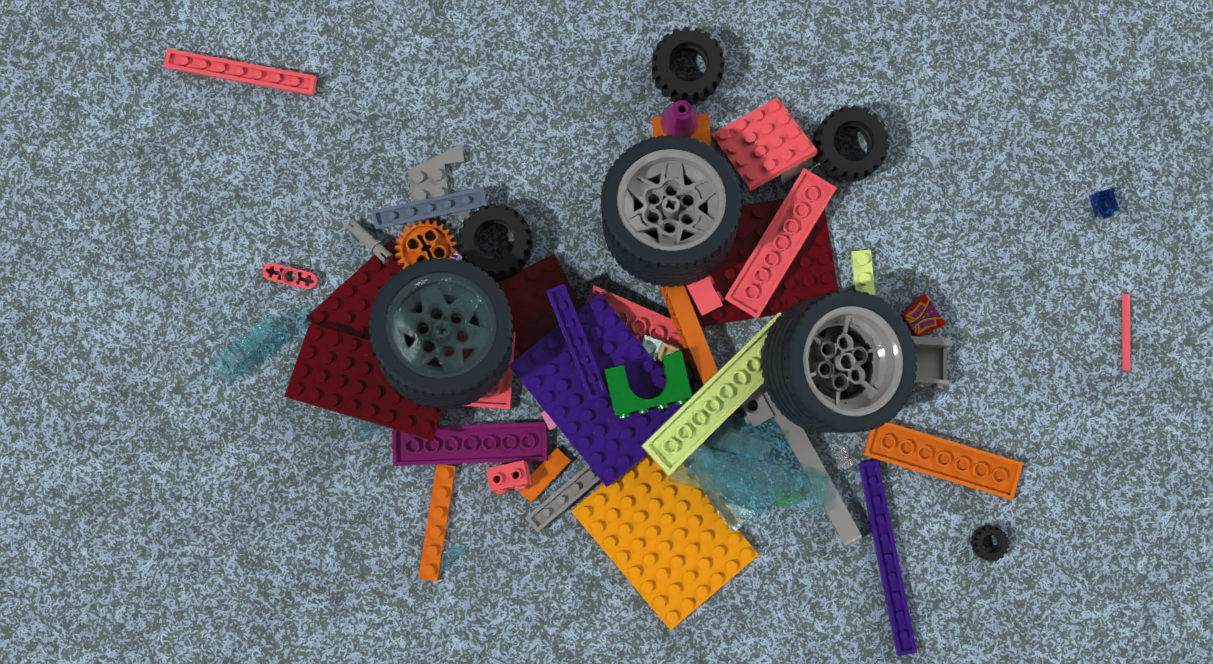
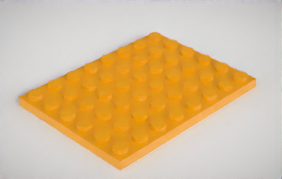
M649 454L608 487L604 483L601 484L571 510L573 515L670 630L759 556L683 463L670 475H667Z

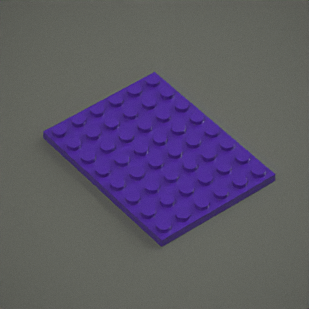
M599 292L578 309L576 314L608 394L591 401L589 400L560 325L512 362L509 367L604 485L608 487L648 454L641 445L683 404L677 405L675 401L669 403L670 407L658 409L657 406L650 407V412L639 414L638 411L631 412V416L621 419L619 415H614L604 369L624 365L631 391L642 399H651L658 396L664 389L666 377L664 371Z

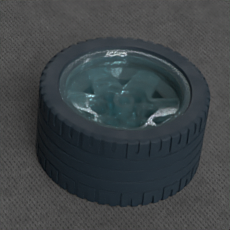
M454 258L425 259L422 262L418 261L413 265L406 266L405 269H401L398 271V274H394L391 280L387 281L384 287L380 289L379 295L376 296L375 303L372 305V312H370L369 317L370 342L384 377L402 397L404 396L405 399L426 408L428 406L431 409H454V407L460 408L463 405L471 404L473 401H478L479 398L486 396L499 383L511 359L513 318L504 291L501 290L499 284L495 283L492 277H489L487 272L482 271L481 268L475 267L469 262L465 263L463 260L458 261ZM446 301H451V302H453V303H451L450 305H448V304L446 303ZM420 308H422V313H416ZM435 313L442 314L440 319L432 318ZM473 315L476 318L479 326H475L469 323ZM454 317H460L462 319V321L457 324L453 323L451 320ZM421 327H427L429 329L424 334L418 332V330ZM406 335L415 338L410 348L406 344ZM460 335L468 337L464 342L457 340ZM427 345L434 346V350L431 352L424 351V348ZM447 349L454 351V354L451 356H445L443 353ZM475 349L472 352V354L463 361L462 350ZM437 358L442 367H433L426 363Z

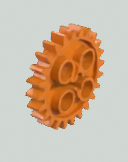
M429 219L426 220L425 224L421 220L418 221V225L411 222V229L405 226L406 233L399 232L402 239L396 238V243L399 245L395 246V250L400 252L395 254V258H401L398 261V265L404 264L402 269H405L406 266L413 265L419 259L430 260L427 252L423 251V244L418 239V235L421 236L425 248H430L429 255L431 258H437L434 252L439 250L444 253L442 258L450 259L457 251L453 249L457 242H451L454 239V235L448 236L450 229L444 231V224L437 227L436 220L433 224H430ZM427 234H433L435 236V240L428 241L426 240L425 236ZM415 242L418 248L410 249L408 244Z

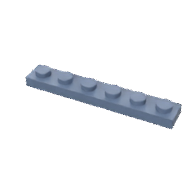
M480 187L371 210L375 229H381L476 209L482 205L486 207L488 203L485 189Z

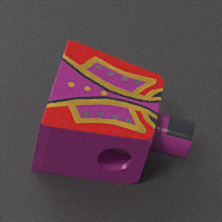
M926 294L918 296L900 314L912 336H922L946 324Z

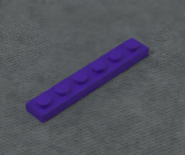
M565 284L547 290V295L589 400L591 401L608 394Z

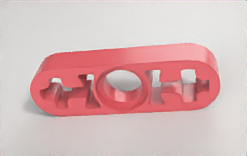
M268 263L263 268V276L271 281L307 290L315 289L319 283L318 277L311 272L274 263ZM274 267L275 271L282 273L281 276L273 274L270 277L271 274L268 273V270H272ZM290 271L296 274V278L292 282H288L286 279V275ZM300 273H302V278L308 279L309 276H311V279L314 280L313 284L310 283L309 286H307L306 282L300 281V284L298 285L297 283L300 280Z

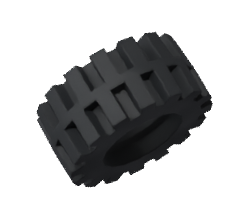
M985 525L974 531L975 534L971 537L973 552L978 557L987 561H998L999 558L1002 559L1004 557V553L1007 554L1008 551L1006 549L1009 548V544H1007L1009 539L1000 528ZM988 535H993L997 540V546L992 551H986L982 545L984 538Z

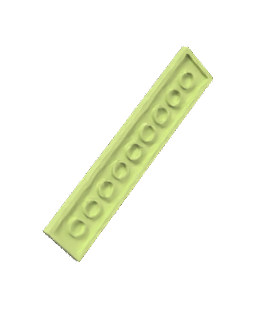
M780 312L641 445L667 475H670L764 383V378H762L763 370L761 369L762 348L773 322H776L778 316H781Z

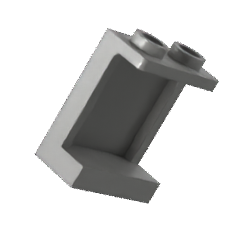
M911 336L915 343V355L917 356L914 389H923L924 386H931L933 390H943L944 387L949 385V380H947V348L950 346V338Z

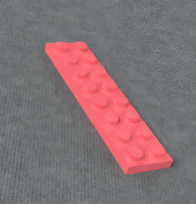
M803 168L724 300L758 319L837 187Z

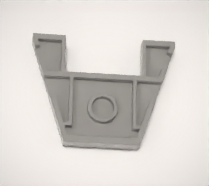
M458 145L408 170L412 202L449 194L445 166L465 163L462 145ZM471 210L448 215L469 218Z

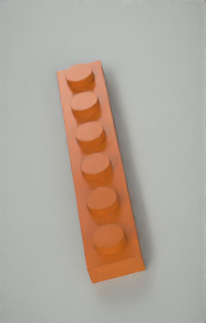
M436 465L418 579L438 581L456 466Z

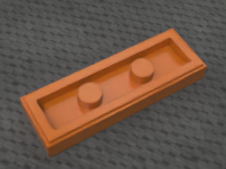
M557 447L547 457V461H544L531 474L532 485L526 486V490L519 492L532 503L571 460Z

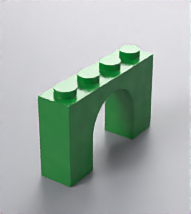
M682 351L661 356L666 382L662 392L651 399L639 398L631 391L624 365L604 369L614 415H619L621 419L631 416V412L638 411L639 414L650 412V407L654 406L662 409L670 407L669 403L676 401L677 405L686 403L688 398L692 397V392Z

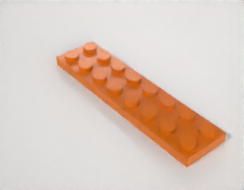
M889 422L874 430H869L862 454L1010 500L1014 499L1023 466L1022 462Z

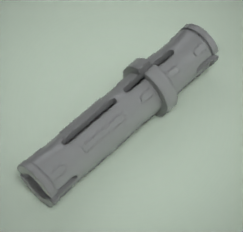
M355 219L349 221L353 226H350L348 223L346 224V228L369 248L368 251L371 254H375L384 264L390 262L386 257L392 260L393 255L383 247V243L371 236Z

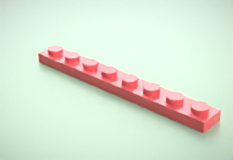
M168 48L164 67L170 70L314 96L317 77L314 75Z

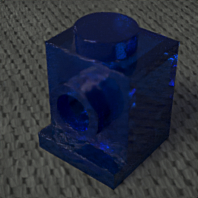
M1115 188L1089 195L1095 217L1102 216L1105 219L1115 216L1114 212L1119 210L1114 194Z

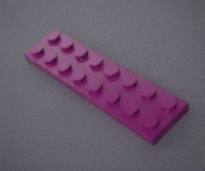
M546 422L443 425L438 426L434 441L392 429L393 466L517 462L522 460L547 461Z

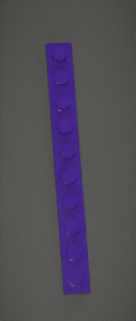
M872 460L858 463L896 655L902 656L917 653L879 461Z

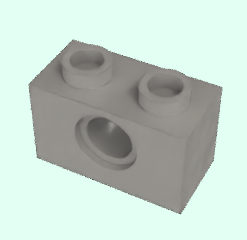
M759 388L738 407V409L741 407L745 413L742 417L747 426L751 424L752 427H756L774 417ZM750 400H754L757 404L754 411H750L747 408V403Z

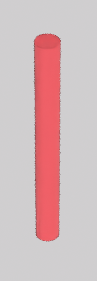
M1122 294V371H1131L1130 294Z

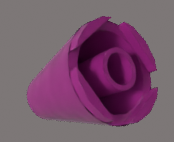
M684 100L668 105L661 115L660 123L662 130L667 135L690 137L698 127L697 112Z

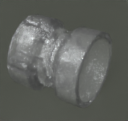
M847 445L838 447L839 450L835 451L834 449L829 452L831 458L836 462L835 466L838 471L855 463L853 457L848 453Z

